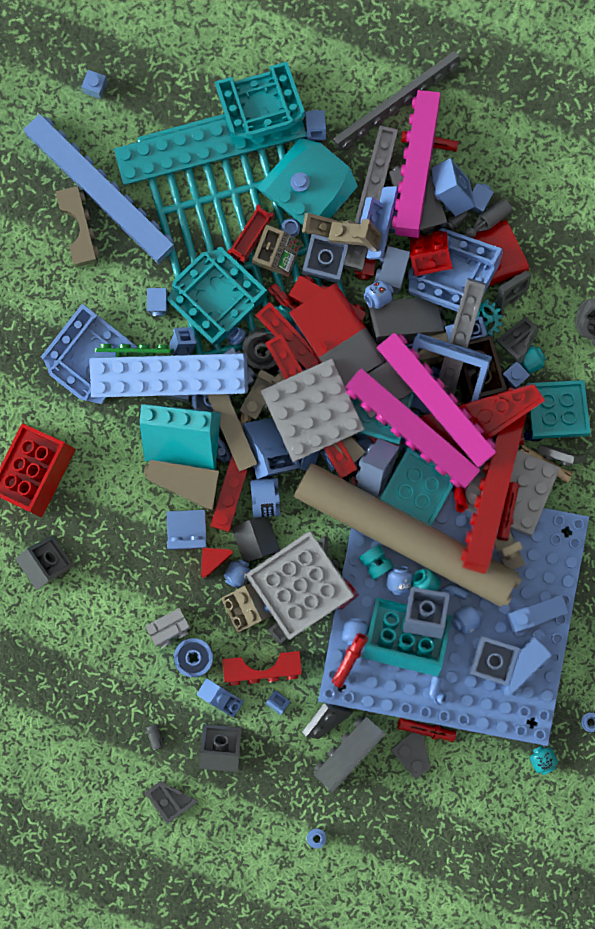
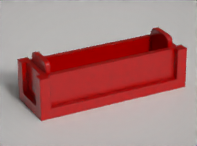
M257 204L255 212L227 253L244 265L262 237L265 226H269L274 218V214L266 212Z

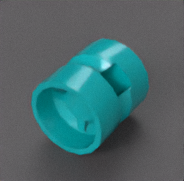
M380 544L358 557L362 564L369 568L368 573L373 580L394 567L390 559L384 557L385 551ZM378 560L380 566H377L374 562Z

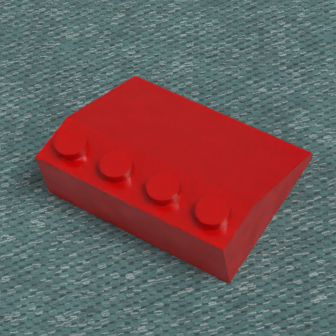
M22 423L0 466V498L42 518L76 449L63 441Z

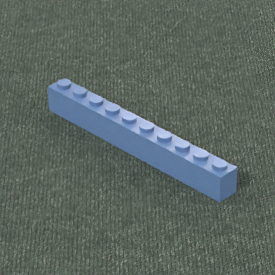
M39 114L23 129L25 134L159 265L175 249L172 244L174 240L167 233L163 235L159 231V225L153 220L150 222L146 218L147 214L140 207L136 209L132 205L134 201L127 194L123 196L119 192V186L113 181L110 183L106 179L107 175L100 168L96 170L92 166L94 162L87 155L83 157L79 153V147L74 142L70 144L66 140L67 136L60 129L57 131L53 128L54 123L47 116L43 118Z

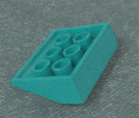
M141 404L140 430L144 461L155 460L216 470L221 412Z
M376 597L367 636L368 641L365 644L362 658L438 677L443 666L452 616L446 615L442 639L403 632L407 605Z

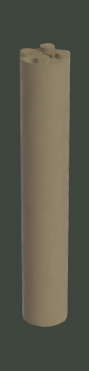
M313 463L309 466L294 495V498L499 607L503 605L508 606L512 599V595H510L512 589H517L522 578L518 577L519 572L492 558L485 574L462 568L463 560L460 559L463 549H467L466 544Z

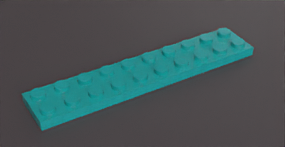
M223 119L114 148L123 185L127 186L299 140V138L304 139L307 138L303 120L301 119L290 129L255 139L232 137L227 121Z

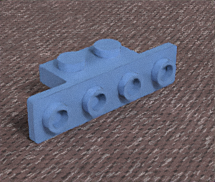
M396 186L383 187L380 201L373 197H366L360 224L362 219H369L382 233L378 252H371L369 249L367 251L366 258L369 260L383 258L398 196V187Z

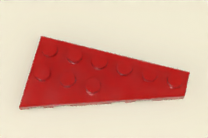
M530 384L457 406L460 410L464 408L471 416L469 421L473 425L477 423L484 431L481 435L487 440L544 402L545 399L535 384ZM432 413L419 416L423 422L463 456L466 454Z

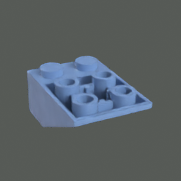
M273 418L242 424L246 439L257 465L253 466L257 479L289 473L300 468L298 460L292 461Z
M530 638L520 648L509 685L505 687L503 693L505 696H515L522 689L520 685L524 682H530L536 676L535 671L538 668L543 669L551 661L549 657L552 654L536 638Z

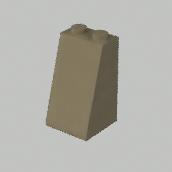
M150 460L149 464L145 465L144 475L150 483L208 511L214 512L220 477L219 471Z

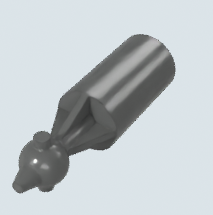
M502 198L482 213L474 227L466 229L464 236L474 238L477 232L491 229L513 212L510 203Z

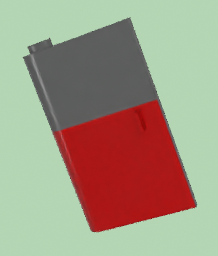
M507 220L497 223L489 230L477 232L473 239L502 248L503 251L500 265L488 288L511 279L524 271H529L528 262Z
M336 283L289 312L321 362L333 360L344 386L347 385L359 369L362 368L368 373L387 361L377 349V343Z

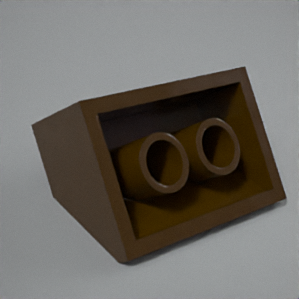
M492 335L470 340L468 349L492 356L480 399L507 391ZM463 362L458 381L464 402L467 403L472 400L481 367Z

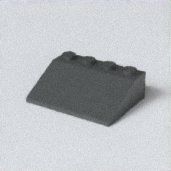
M366 716L364 719L360 717L353 724L355 729L351 733L347 731L341 737L342 743L338 747L334 745L327 753L329 757L325 762L321 760L314 767L316 770L314 775L331 792L341 784L385 735Z

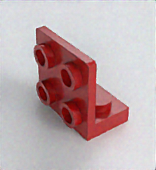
M436 231L429 235H419V238H410V258L415 276L453 269L447 231Z

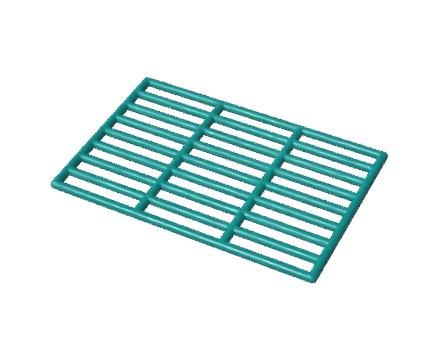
M225 114L140 136L137 142L226 119ZM283 144L276 146L280 160L286 155ZM263 149L259 150L258 154L266 178L271 169L266 151ZM247 154L240 155L247 185L236 187L229 159L221 160L229 190L218 192L211 165H203L211 193L207 196L200 197L192 168L185 170L192 195V200L185 202L181 201L174 173L166 175L174 205L163 207L156 178L148 180L163 235L167 233L172 238L166 214L177 212L191 263L197 258L184 209L195 207L207 252H211L215 249L203 210V204L214 203L227 251L232 248L233 243L221 199L232 198L241 232L247 223L239 194L250 192L254 210H256L257 204L261 206L257 187L262 181L254 182ZM272 201L279 229L281 230L282 223L285 221L281 207ZM301 226L300 233L304 247L299 248L297 256L307 255L310 243L309 234L302 233ZM174 249L169 254L176 278L181 273V269ZM253 249L248 257L249 262L240 265L245 270L252 269L254 278L264 287L259 266L253 265V257L255 255ZM295 259L291 271L296 283L300 272ZM272 272L275 284L281 288V292L283 291L286 294L281 275ZM313 277L314 283L321 287L323 285L322 280ZM340 278L339 284H336L338 285L342 293L345 295L343 284ZM267 295L261 302L262 308L269 303ZM251 312L246 317L249 332L256 329ZM187 321L188 326L193 328L196 340V355L224 354L232 348L235 351L242 350V343L222 347L220 342L214 345L213 350L203 352L198 330Z

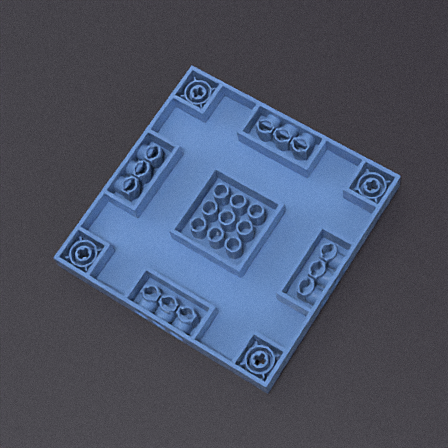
M451 490L431 526L468 545L465 539L467 532L472 529V525L469 523L473 513L465 510V512H458L456 510L454 491ZM543 508L532 537L510 529L515 543L520 541L523 547L519 552L525 565L514 569L519 572L518 577L522 579L517 589H512L510 593L512 599L508 606L503 605L499 607L467 590L468 594L465 600L457 596L449 598L447 615H451L452 619L443 666L438 678H442L440 689L448 697V702L444 705L436 704L429 695L433 675L362 658L364 647L361 651V657L356 660L345 680L344 685H346V688L339 692L334 683L332 684L331 681L347 654L348 643L342 639L344 624L352 618L364 620L369 627L376 597L408 604L410 591L401 596L394 595L387 588L388 571L373 580L368 573L369 568L364 566L358 557L380 544L385 551L384 557L389 558L394 566H406L413 575L419 570L428 569L351 528L342 578L347 579L359 593V596L342 610L335 609L318 702L548 746L589 517ZM565 527L570 532V535H567L566 538L561 533V530H564ZM494 546L491 558L502 563ZM378 560L374 562L377 566H380ZM433 572V573H434L435 575H437L438 578L440 579L441 585H440V588H439L438 592H439L443 587H445V586H447V585H450V584H455V585H457V586L463 588L462 586H460V585H458V584H456V583H454V582L448 580L447 578H445V577H443V576H441V575H439V574ZM560 595L563 596L568 614L513 632L507 616L508 613ZM467 605L477 607L483 618L481 626L468 634H464L460 630L457 631L452 624L454 613ZM481 636L517 648H521L530 638H536L552 654L549 657L551 661L543 669L538 668L535 671L536 676L530 682L522 683L520 685L522 687L521 691L515 696H505L503 694L505 685L469 674ZM533 717L536 725L529 728L530 726L526 722Z

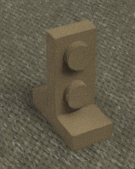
M306 213L302 233L316 234L328 238L332 222L351 224L356 222L350 220L341 222Z
M362 219L361 224L332 222L328 240L330 243L367 246L371 252H378L382 233L369 219Z
M260 370L257 380L239 411L257 420L265 405V399L261 390L275 385L272 382L275 377Z
M509 533L508 541L496 539L494 546L502 563L514 570L525 565L519 552L523 547L520 541L515 543L511 533Z

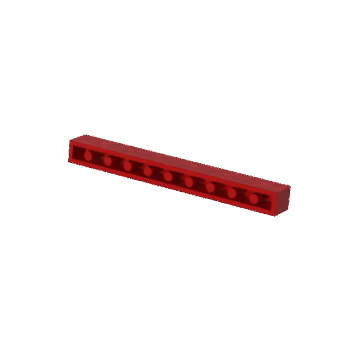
M526 414L491 437L494 438L493 443L497 446L494 449L496 453L489 458V462L486 461L484 464L483 472L486 474L484 479L481 478L478 487L481 490V494L476 497L474 507L477 509L470 519L469 524L472 525V529L466 535L465 542L468 545L467 549H463L460 560H463L462 568L485 574L489 568Z

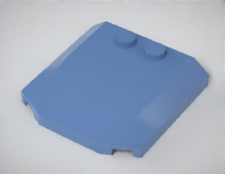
M441 228L439 231H447L448 246L453 269L415 276L412 266L409 270L410 295L458 312L467 279L471 278L487 283L486 291L500 265L503 251L502 248Z
M81 304L41 357L46 364L50 376L80 400L102 404L107 397H91L90 358L116 357V352H95V348L100 347V344H112V348H119V344H131V348H138V346L86 305Z

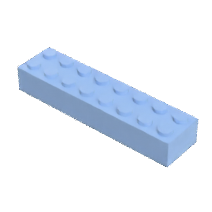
M247 353L90 358L91 397L247 393Z

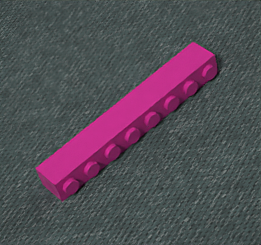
M418 90L417 97H413L412 108L415 110L414 114H410L409 125H412L411 131L407 132L406 142H409L408 148L405 147L404 150L406 165L402 164L401 176L404 177L403 182H399L398 193H401L400 199H396L395 210L398 213L397 216L393 217L392 228H395L396 235L419 238L440 108V92Z
M394 332L377 349L476 466H481L496 453L494 449L497 446L490 438L486 440L481 435L484 431L477 423L473 425L469 421L471 417L464 408L460 410L456 405L458 400L452 393L447 395L443 390L446 386L439 378L435 380L430 375L433 371L426 363L422 365L419 362V354L414 349L409 350L405 344L408 342L400 333L397 336Z
M362 368L358 370L345 386L347 389L346 393L352 399H359L362 402L361 406L369 413L372 410L377 415L376 419L381 424L385 425L387 423L392 428L390 431L398 438L402 436L407 440L405 444L413 451L417 449L421 452L420 457L427 463L431 461L435 464L437 472L443 476L445 474L451 478L450 483L456 488H466L480 471Z

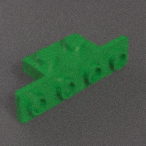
M100 344V347L95 348V352H116V357L155 356V353H173L174 348H169V345H157V348H150V344H138V348H131V344H119V348H112V344Z

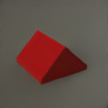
M203 548L201 576L206 579L233 555V552L230 549Z

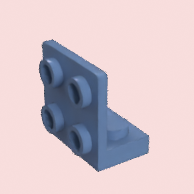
M205 510L167 512L168 550L207 548Z

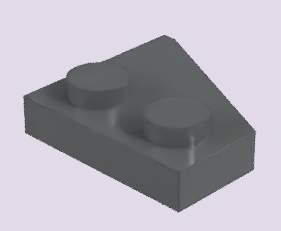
M524 271L499 287L496 309L501 308L498 312L499 315H504V308L509 303L514 305L520 296L529 289L531 280L529 272Z
M524 317L499 337L497 342L520 364L539 330L533 322Z
M540 445L538 453L544 455V458L549 460L559 459L561 464L567 466L585 463L588 458L587 454L582 453L578 455L571 453V450L551 445Z
M324 703L302 732L306 737L320 739L348 718L352 711L347 707Z
M411 732L391 749L415 779H418L431 768L423 735Z
M159 781L144 792L166 824H169L197 803L196 799L170 787L162 781Z

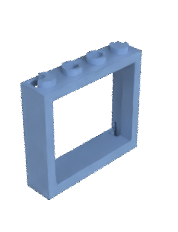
M418 333L412 349L417 353L419 348L481 367L471 401L480 399L492 356ZM413 398L411 407L418 408L423 413H432L420 398Z

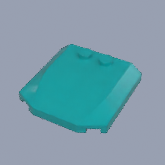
M288 62L269 66V72L234 81L233 77L215 81V87L232 137L255 139L290 129L305 117V111Z
M299 138L260 183L257 190L270 201L275 202L300 223V226L303 228L306 213L331 219L356 191L358 185L350 167L323 144ZM301 172L309 177V187L303 192L295 191L291 186V178L296 173Z
M218 247L217 250L201 253L174 279L167 301L214 346L222 342L264 300L268 291L222 247Z

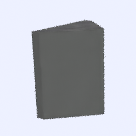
M268 517L251 519L232 527L243 561L249 563L280 551Z

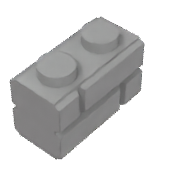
M180 608L145 626L155 646H161V648L171 644V639L176 636L180 639L188 635L187 630L191 629Z

